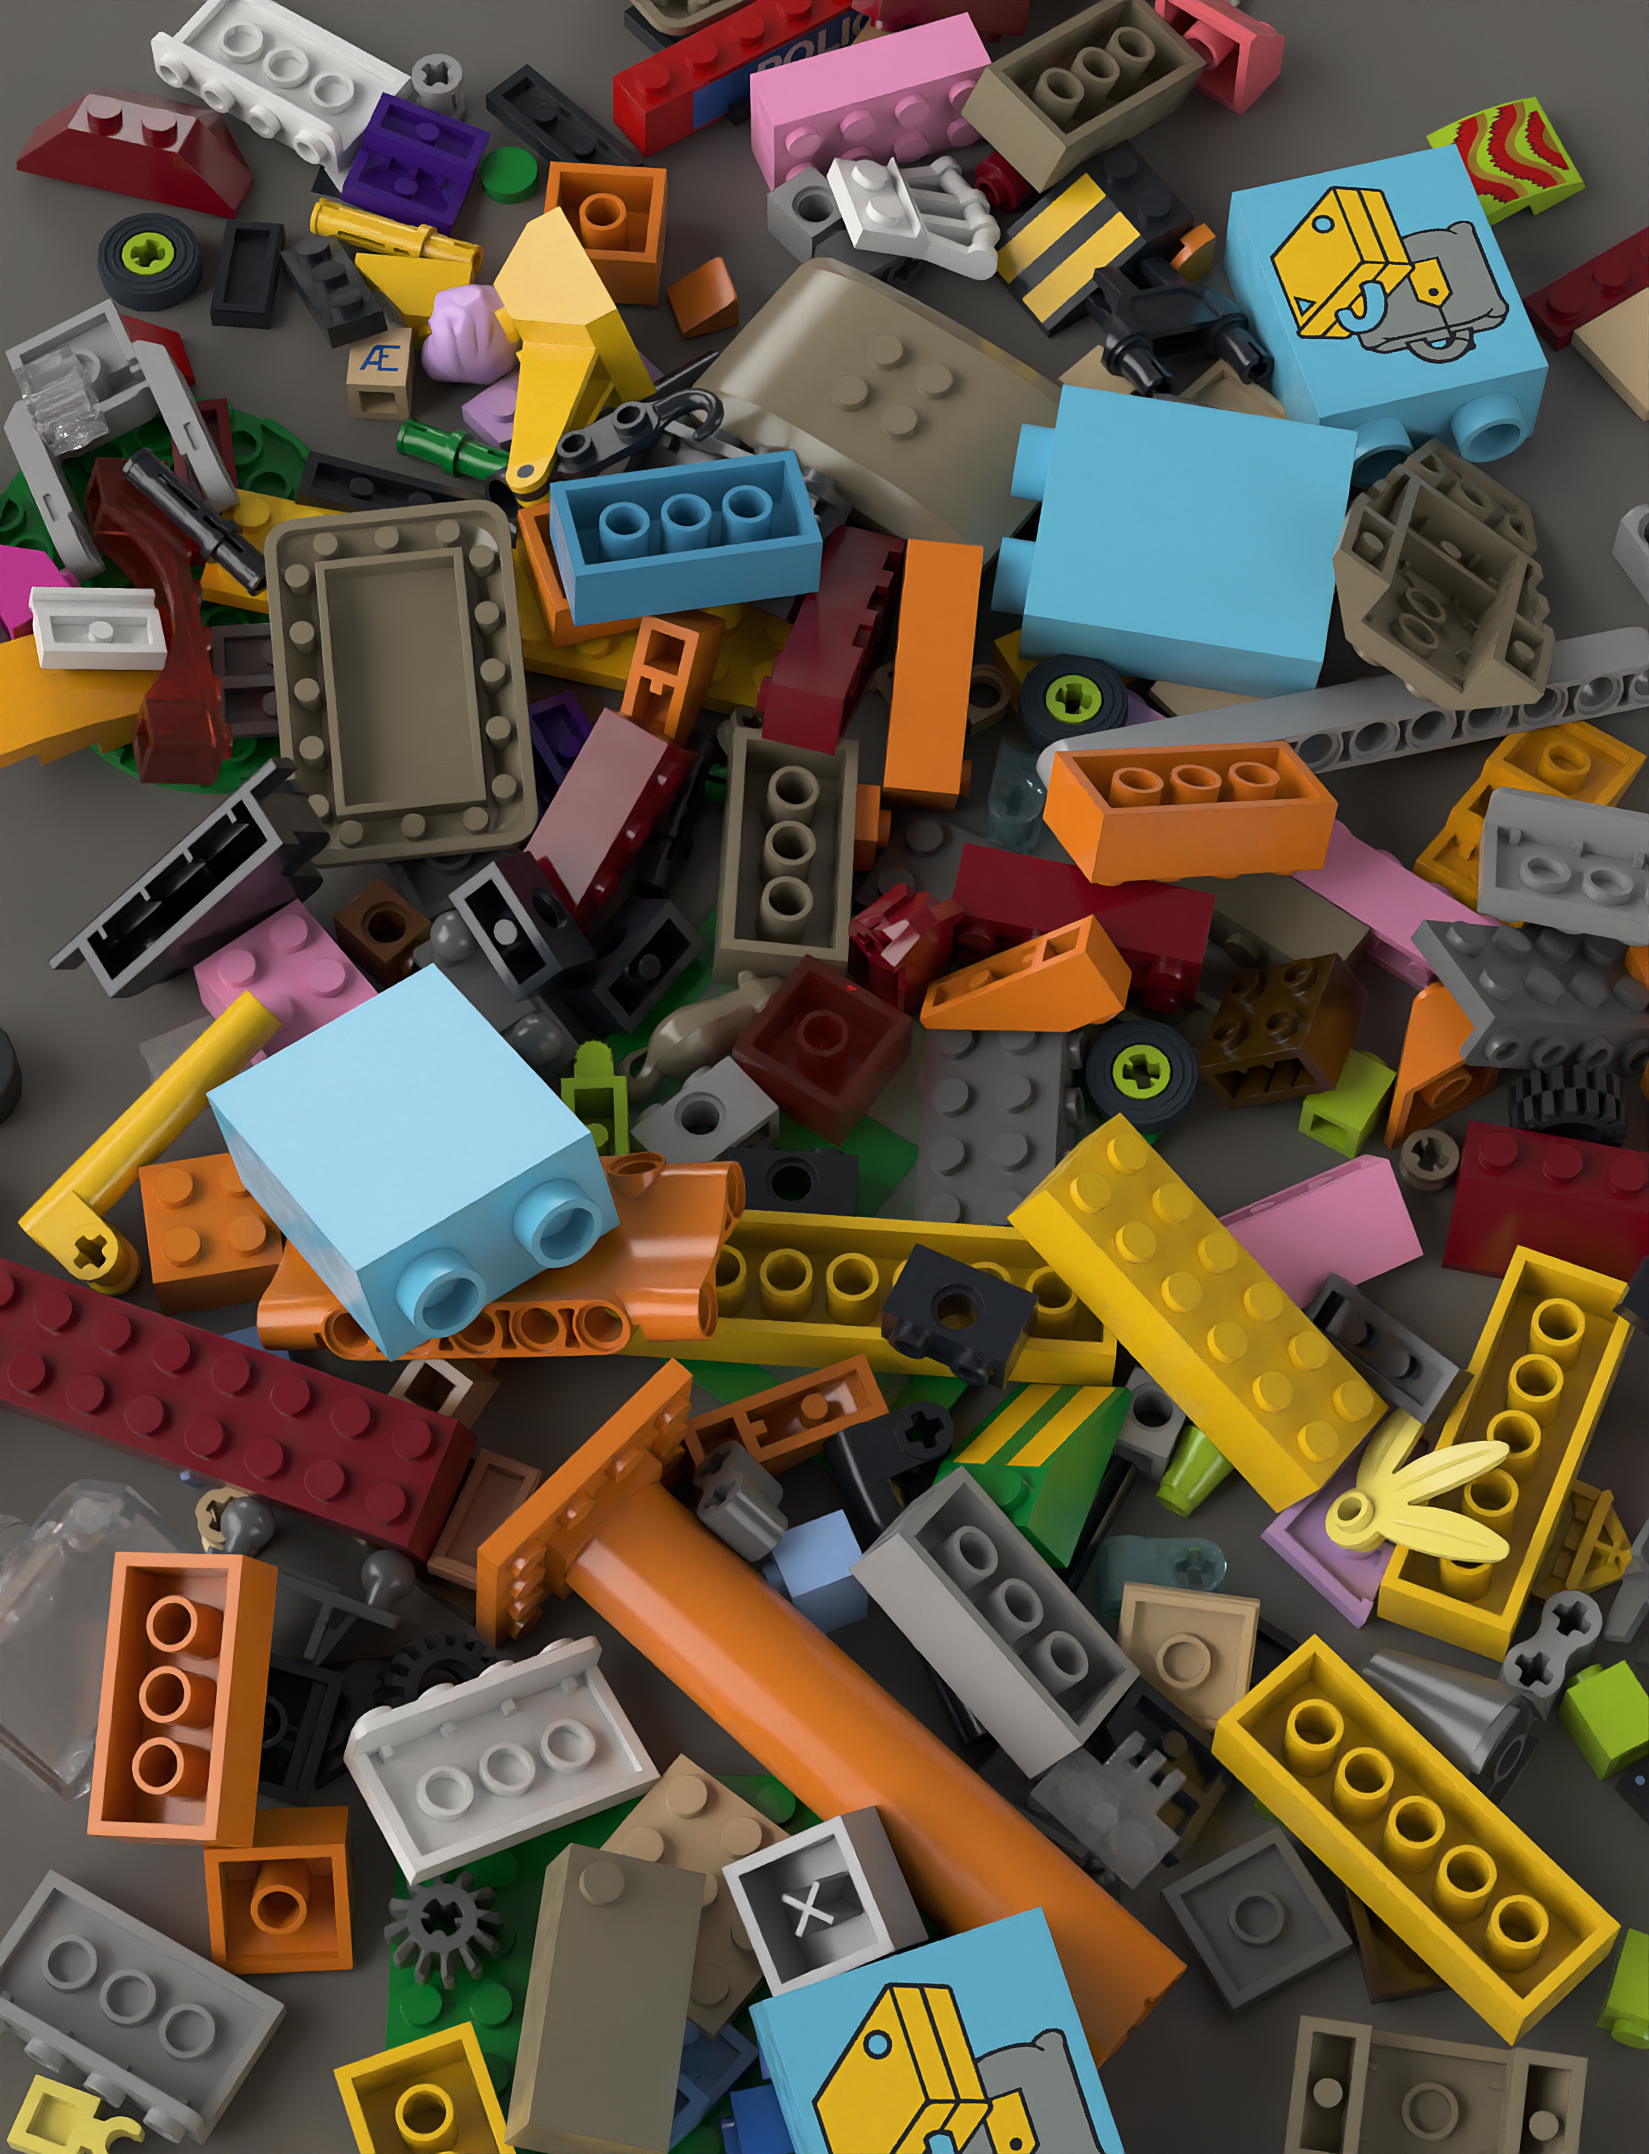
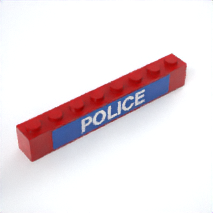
M758 0L614 75L613 122L646 159L727 116L728 105L750 93V74L851 46L870 17L852 9V0Z

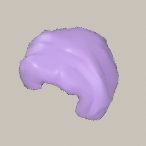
M469 284L438 292L434 300L432 316L428 321L432 334L424 341L420 356L423 369L430 379L443 383L461 382L462 384L490 385L512 371L519 360L516 352L522 350L523 341L520 339L510 344L494 311L504 307L494 286Z

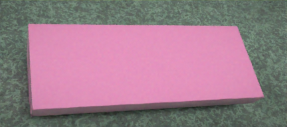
M1368 1154L1217 1218L1299 1309H1303L1312 1303L1331 1272L1347 1279L1353 1285H1357L1423 1256L1389 1159Z

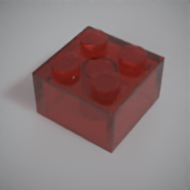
M806 953L734 1045L733 1060L779 1107L780 1112L840 1148L911 1055L913 1018Z

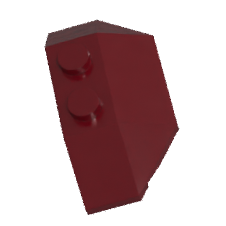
M111 86L87 93L37 126L16 161L18 171L234 220L254 185V175L219 112L213 109Z

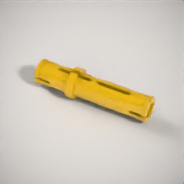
M320 198L319 203L315 204L310 219V231L312 234L324 237L334 234L337 240L376 253L390 256L473 262L474 278L479 275L482 267L484 249L481 245L449 238L439 234L436 227L427 224H421L419 227L403 224L393 219L344 206L326 198Z

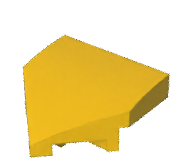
M1576 1479L1531 1594V1601L1544 1606L1546 1601L1555 1593L1564 1590H1576L1589 1594L1623 1579L1622 1574L1632 1559V1546L1612 1506V1502L1615 1499L1610 1489L1600 1492L1599 1489Z

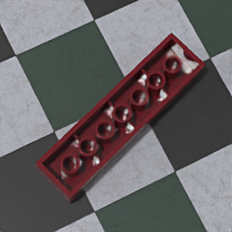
M0 1257V1408L221 1489L229 1487L249 1496L259 1498L273 1508L385 1549H395L410 1558L428 1563L478 1441V1438L459 1420Z

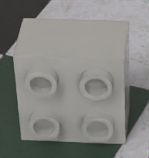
M875 1805L834 1817L722 1868L773 1997L872 1964L929 1939Z

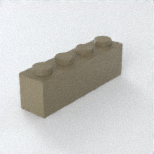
M1273 873L1240 874L1233 879L1202 876L1185 877L1177 882L1150 880L1217 894L1208 939L1224 948L1227 955L1242 967L1258 970L1290 963L1302 958L1309 959L1337 952L1353 973L1364 959L1371 928L1289 876Z

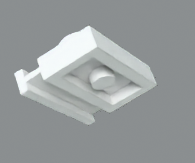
M32 587L29 609L33 612L34 617L32 625L40 668L164 670L167 649L159 611L155 609L154 589Z

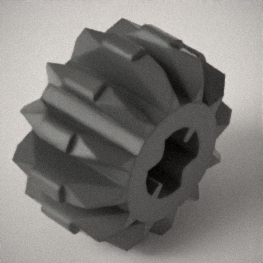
M467 1869L458 1875L453 1885L448 1884L446 1872L433 1877L434 1885L425 1887L422 1882L411 1886L407 1880L406 1885L412 1900L391 1898L388 1905L390 1914L398 1920L384 1928L386 1942L399 1946L393 1954L394 1964L398 1969L410 1968L416 1965L414 1977L416 1983L421 1986L429 1983L436 1971L441 1972L445 1989L452 1991L457 1984L455 1971L464 1968L469 1977L479 1980L483 1975V1970L477 1956L497 1958L501 1952L500 1943L492 1936L505 1928L503 1914L490 1910L496 1902L495 1892L491 1887H484L473 1891L474 1876ZM442 1919L448 1926L456 1924L457 1932L447 1937L441 1930L433 1931L432 1925Z

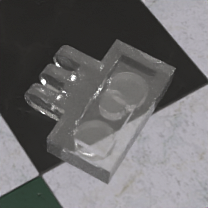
M1134 1731L1103 1766L1080 1746L1062 1758L1030 1793L1134 1891L1181 1840L1156 1814L1188 1779L1180 1770L1176 1769L1166 1776L1159 1788L1152 1784L1149 1780L1167 1760L1157 1749L1136 1769L1129 1760L1140 1752L1146 1742V1739L1137 1731Z

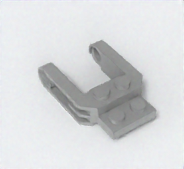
M111 298L5 351L24 399L14 403L3 428L56 550L65 567L73 573L79 584L106 571V568L63 471L62 462L68 458H77L152 420L158 412L161 411L181 457L198 481L207 499L205 502L218 514L240 503L238 493L184 375L178 370L176 363L170 357L165 346L143 340L133 342L124 320Z

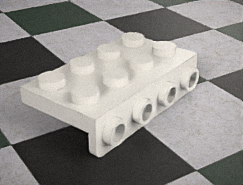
M208 0L174 37L164 32H159L151 40L156 73L166 83L175 88L183 87L204 99L217 112H228L249 124L260 136L268 139L274 138L294 149L305 161L311 164L319 163L337 174L359 152L365 129L382 93L385 92L406 100L413 92L411 76L272 0Z
M588 1636L574 1641L572 1638L557 1640L544 1648L537 1656L515 1664L512 1660L498 1662L483 1671L478 1678L453 1686L452 1683L436 1685L424 1692L416 1701L392 1709L390 1706H380L368 1711L356 1721L351 1730L343 1760L411 1886L644 1795L660 1779L659 1772L597 1666L602 1647L595 1636Z

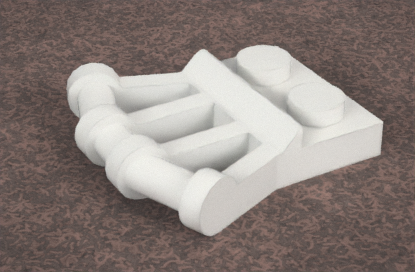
M951 156L940 157L930 166L900 169L894 157L890 159L887 166H882L866 159L852 161L834 158L828 171L827 179L854 248L923 259L975 280H987L996 272L998 254L994 246L1000 239V228L996 219L989 215L990 205L986 195L978 189H973L961 176V166Z

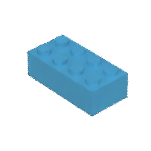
M795 450L550 483V537L574 626L819 592L823 540Z

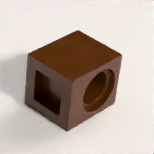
M378 877L333 917L339 948L386 989L421 970L414 961L413 951L430 940L432 922L381 878ZM386 935L401 936L399 940L392 943L377 941Z

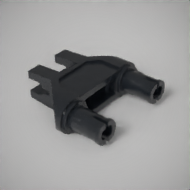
M1162 256L1142 259L1139 270L1149 279L1150 284L1135 286L1115 265L1095 268L1092 279L1102 288L1104 293L1087 296L1084 307L1107 336L1100 363L1111 375L1125 377L1142 397L1152 398L1155 393L1174 394L1178 382L1176 377L1163 366L1166 364L1205 356L1208 358L1221 357L1236 372L1241 382L1246 385H1250L1252 380L1255 383L1261 382L1273 369V358L1260 347L1249 333V320L1241 309L1223 294L1185 280Z

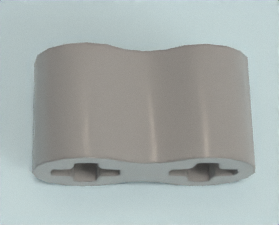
M1564 1590L1551 1596L1543 1607L1533 1637L1516 1644L1508 1652L1497 1681L1534 1692V1694L1547 1701L1549 1712L1557 1697L1565 1674L1582 1666L1588 1660L1602 1628V1613L1598 1604L1589 1595L1576 1590ZM1567 1625L1576 1629L1570 1632L1568 1636L1559 1632ZM1529 1675L1539 1680L1532 1683L1530 1687L1520 1682L1526 1680Z

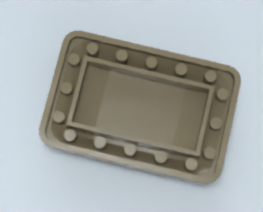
M817 257L802 264L692 386V388H703L714 392L723 402L725 415L719 428L741 440L739 449L753 454L757 445L773 452L795 450L801 473L808 466L839 482L835 492L854 504L848 516L849 518L872 532L906 539L905 552L908 539L984 546L981 574L999 556L1002 538H1014L1043 503L1010 497L1022 423L1050 428L1056 427L1062 388L954 320L881 280L830 257ZM696 410L689 413L693 422L699 427L707 419V412L705 410Z
M475 499L296 518L280 522L272 528L265 539L264 557L281 759L288 757L297 766L298 769L286 780L295 779L300 781L309 795V803L330 834V841L327 846L311 859L317 869H328L512 849L522 846L530 840L538 827L539 812L512 541L506 513L495 503L488 500Z

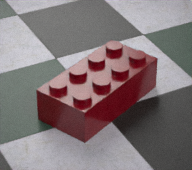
M964 843L952 898L965 909V917L953 926L951 963H954L959 969H963L1094 914L1132 971L1127 999L1142 1002L1144 1007L1158 1013L1173 1014L1178 1012L1179 1009H1185L1186 1012L1192 1013L1217 894L1150 880L1124 881L1116 886L1090 883L1076 865Z

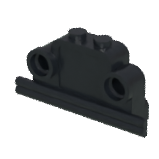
M273 756L54 954L48 961L52 969L76 970L87 960L109 998L133 997L153 985L167 982L184 973L189 968H193L298 898L301 903L305 902L323 883V878L311 859L327 846L330 841V834L309 803V795L300 781L295 779L286 780L298 769L295 763L288 757L280 759Z

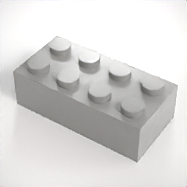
M963 1465L912 1501L849 1568V1571L862 1584L868 1594L881 1606L911 1641L913 1646L925 1657L1029 1779H1032L1082 1746L1141 1674L1140 1670Z

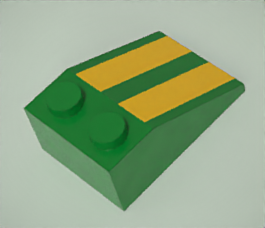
M1020 1383L941 1462L932 1487L963 1465L1050 1567L1067 1568L1134 1394L1129 1388Z

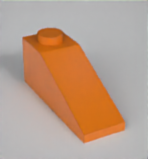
M697 609L642 617L620 712L646 722L686 746L713 678L727 620Z
M1093 914L929 982L919 1020L926 1029L1070 1032L1089 1023L1095 1025L1105 1023L1124 1010L1132 971Z
M864 1353L687 1420L686 1426L689 1429L682 1439V1447L686 1451L681 1462L700 1503L703 1493L693 1483L694 1474L704 1458L724 1442L737 1440L774 1477L822 1452V1444L839 1431L859 1423L873 1421L890 1412Z

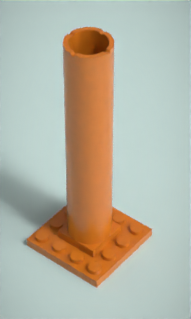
M672 1357L477 1549L476 1632L494 1649L509 1635L514 1640H518L539 1620L543 1613L539 1605L551 1593L554 1592L559 1598L564 1600L574 1590L823 1822L845 1813L875 1805L916 1908L945 1935L952 1937L1041 1906L1090 2052L1098 2070L1128 2039L1127 2031L1131 2027L1136 2029L1180 1979L1188 1966L669 1493L682 1475V1471L678 1467L681 1465V1459L686 1451L682 1447V1439L689 1429L686 1426L687 1415L692 1407L689 1401L693 1375Z

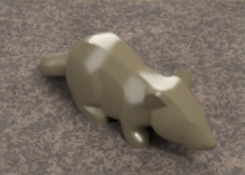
M745 970L738 974L739 987L717 999L683 1006L675 1010L655 1028L649 1039V1047L631 1052L619 1064L616 1076H626L628 1100L633 1103L645 1101L656 1091L664 1076H671L680 1084H684L701 1067H714L734 1047H737L740 1051H752L759 1047L761 1036L757 1031L762 1021L774 1020L784 1007L794 1000L801 988V982L784 979L776 975L758 978L753 972ZM646 1058L637 1078L631 1077L632 1068Z

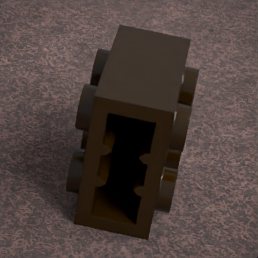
M1337 952L1309 959L1302 958L1290 963L1263 969L1247 970L1240 974L1232 975L1196 1069L1228 1110L1260 1104L1264 1105L1275 1101L1335 1090L1369 994Z

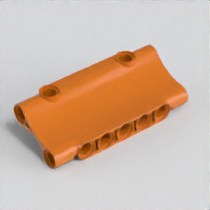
M637 1152L622 1156H599L621 1225L599 1237L590 1251L576 1262L560 1268H547L484 1306L481 1311L486 1313L493 1321L484 1318L479 1313L467 1327L458 1333L443 1338H431L396 1360L609 1355L618 1353L623 1349L640 1325L644 1336L650 1342L710 1341L715 1335L718 1323L716 1266L722 1246L740 1221L746 1202L745 1178L740 1164L736 1161L666 1163L665 1157L656 1152ZM287 1238L277 1272L263 1294L257 1310L258 1336L265 1350L305 1351L326 1350L329 1348L334 1354L346 1360H388ZM604 1307L614 1310L620 1318L610 1315ZM540 1308L549 1311L556 1320L546 1316Z

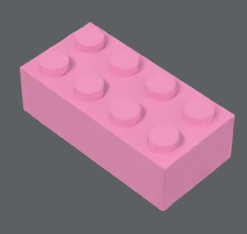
M968 12L750 74L751 149L770 191L772 192L810 165H813L827 179V174L834 158L852 161L866 159L882 166H887L890 159L894 157L897 164L911 163L923 156L954 147H966L978 140L985 139L960 114L986 66L992 64Z
M298 898L193 967L202 1004L215 1019L247 989L284 1024L250 1061L254 1066L379 994Z

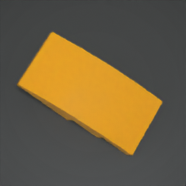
M158 609L167 649L164 670L41 669L34 634L1 643L0 769L35 754L41 766L95 743L103 755L213 708L212 697L165 609Z
M1583 720L1508 734L1487 758L1478 780L1451 809L1445 827L1416 859L1412 873L1426 882H1435L1450 891L1456 901L1477 913L1480 834L1491 794L1496 788L1510 787L1615 807L1644 765L1647 756ZM1487 915L1496 919L1502 925L1525 929L1529 922L1524 921L1505 922L1492 915Z

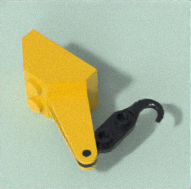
M559 206L528 222L493 284L504 304V307L494 311L510 344L520 339L523 341L522 350L516 352L521 365L506 481L517 502L526 508L547 503L550 500V483L561 482L564 479L576 480L596 477L602 470L633 454L649 450L654 446L661 432L671 422L692 411L705 410L707 412L706 421L693 433V438L697 442H701L713 435L720 427L725 415L723 402L714 392L703 388H687L658 401L640 403L639 401L656 393L657 390L614 302L561 207ZM603 406L616 407L613 413L594 422Z

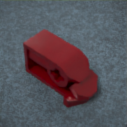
M897 883L850 921L848 925V972L904 1025L922 1011L929 982L951 974L953 926L965 917V909L952 897L940 902L930 892H919L917 894L907 883Z

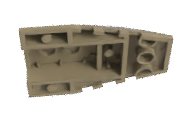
M1435 437L1411 454L1403 465L1399 464L1393 468L1385 479L1382 480L1380 478L1365 494L1362 492L1348 507L1332 556L1345 638L1352 643L1356 653L1369 664L1374 666L1382 665L1401 678L1405 687L1418 699L1425 702L1433 701L1447 712L1536 704L1544 695L1555 645L1553 628L1543 623V619L1550 612L1548 599L1537 593L1536 586L1543 579L1541 565L1531 558L1538 547L1530 505Z
M1300 2015L1283 2154H1578L1588 2058L1519 2047L1511 2050L1373 2030V2025Z

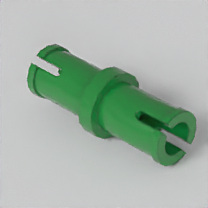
M411 417L406 419V425L402 424L396 441L398 454L440 466L444 474L454 478H459L464 474L486 481L487 476L509 463L510 452L475 441L470 432L458 429L451 433L418 422Z

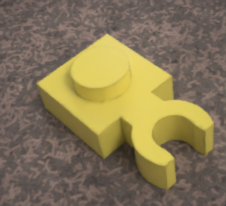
M36 2074L7 2138V2142L11 2148L26 2154H109L110 2145L117 2138L129 2137L134 2141L142 2142L145 2133L135 2120L128 2117L117 2116L106 2121L99 2120L105 2107L101 2098Z

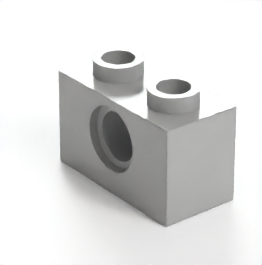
M728 1055L712 1068L704 1066L695 1071L686 1080L681 1092L663 1106L659 1103L654 1104L637 1117L632 1129L629 1131L631 1153L656 1152L665 1157L666 1163L728 1161L729 1147L745 1148L747 1145L754 1143L770 1144L779 1137V1107ZM695 1124H708L715 1128L712 1132L705 1135H695L687 1131L689 1127Z

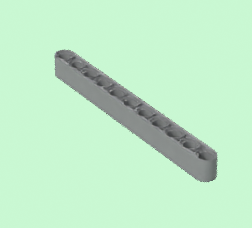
M1640 626L1626 627L1555 641L1544 695L1536 704L1447 712L1433 701L1425 702L1418 699L1405 687L1401 678L1395 674H1389L1062 739L1048 746L1039 756L1036 764L1037 775L1048 791L1055 751L1286 741L1313 774L1648 707L1649 632Z

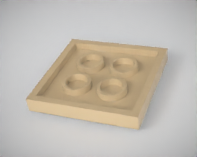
M681 1753L600 1850L706 1874L687 2019L699 2028L702 2036L714 2044L720 2037L719 2032L726 2023L731 2024L766 1981L722 1868L792 1836Z

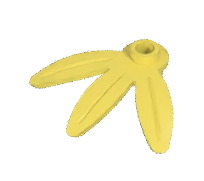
M1399 1407L1381 1424L1367 1445L1358 1469L1356 1487L1341 1494L1330 1506L1325 1519V1528L1328 1536L1339 1547L1359 1553L1372 1551L1388 1539L1409 1549L1451 1560L1495 1563L1506 1558L1510 1550L1507 1541L1481 1523L1449 1510L1412 1505L1450 1491L1495 1468L1507 1458L1510 1450L1509 1445L1502 1441L1462 1443L1434 1451L1401 1469L1426 1426Z

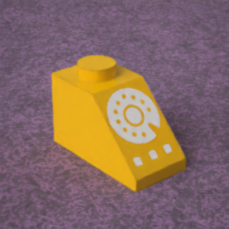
M356 253L355 267L382 307L387 325L398 328H412L414 350L421 351L424 341L432 334L428 321L432 316L434 300L438 292L475 284L473 262Z

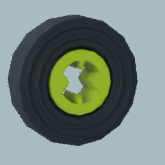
M140 213L122 219L106 232L99 244L97 268L107 294L120 305L136 311H161L177 306L193 293L201 280L203 258L193 231L182 221L162 213ZM150 257L159 258V260H153L150 267H142L140 265L147 264Z
M1058 654L1042 660L1027 673L1018 693L1019 725L1028 742L1041 752L1054 742L1062 739L1125 727L1128 720L1127 689L1118 672L1101 659ZM1075 699L1080 701L1079 714L1065 713L1067 700Z
M1131 1020L1113 1026L1096 1040L1086 1059L1084 1087L1093 1110L1105 1122L1121 1113L1140 1134L1151 1135L1171 1128L1189 1112L1198 1094L1199 1072L1196 1069L1198 1062L1191 1045L1176 1029L1154 1020ZM1145 1065L1148 1074H1159L1160 1078L1158 1080L1152 1077L1150 1088L1138 1089L1136 1081L1132 1079L1125 1080L1124 1075L1132 1077L1134 1066Z

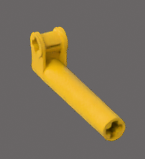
M246 989L18 1220L21 1228L48 1254L58 1260L70 1274L86 1282L99 1293L116 1296L124 1294L131 1289L140 1277L142 1269L141 1256L135 1246L123 1236L105 1215L140 1179L138 1167L153 1165L210 1104L206 1093L236 1077L284 1024ZM102 1255L106 1258L103 1265L99 1262Z

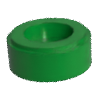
M514 146L498 148L489 153L481 164L480 174L483 190L489 198L498 203L508 205L522 203L531 198L538 189L539 175L536 160L528 151Z

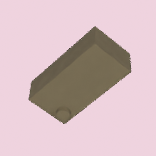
M1102 0L986 66L960 114L1041 193L1063 180L1081 163L1125 139H1131L1179 110L1208 62L1145 0Z
M735 726L726 767L712 983L739 986L738 974L741 971L749 970L758 978L776 975L784 979L798 980L801 982L799 992L838 996L847 967L849 952L848 925L851 914L859 740L843 738L835 755H830L761 738L763 729Z
M570 1843L546 1867L504 2144L548 2154H668L706 1874Z

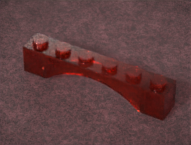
M97 457L84 494L92 542L119 566L137 589H154L155 609L159 611L167 649L164 669L160 670L159 678L144 695L131 731L140 783L213 785L222 760H228L231 756L233 736L230 724L223 723L221 717L222 682L218 674H212L210 665L212 635L208 626H202L199 613L202 603V589L200 581L192 579L191 538L185 532H182L171 519L166 517L131 482L126 481L122 477V470L129 459ZM162 461L169 468L168 461Z

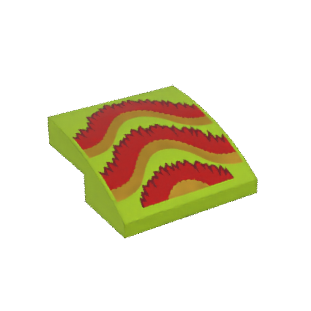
M1536 97L1519 99L1482 110L1426 136L1432 149L1456 144L1490 226L1527 206L1530 207L1535 216L1586 188Z

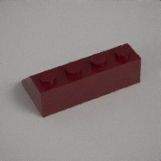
M1469 1120L1458 1162L1441 1268L1504 1279L1517 1245L1628 1283L1640 1261L1649 1254V1153Z

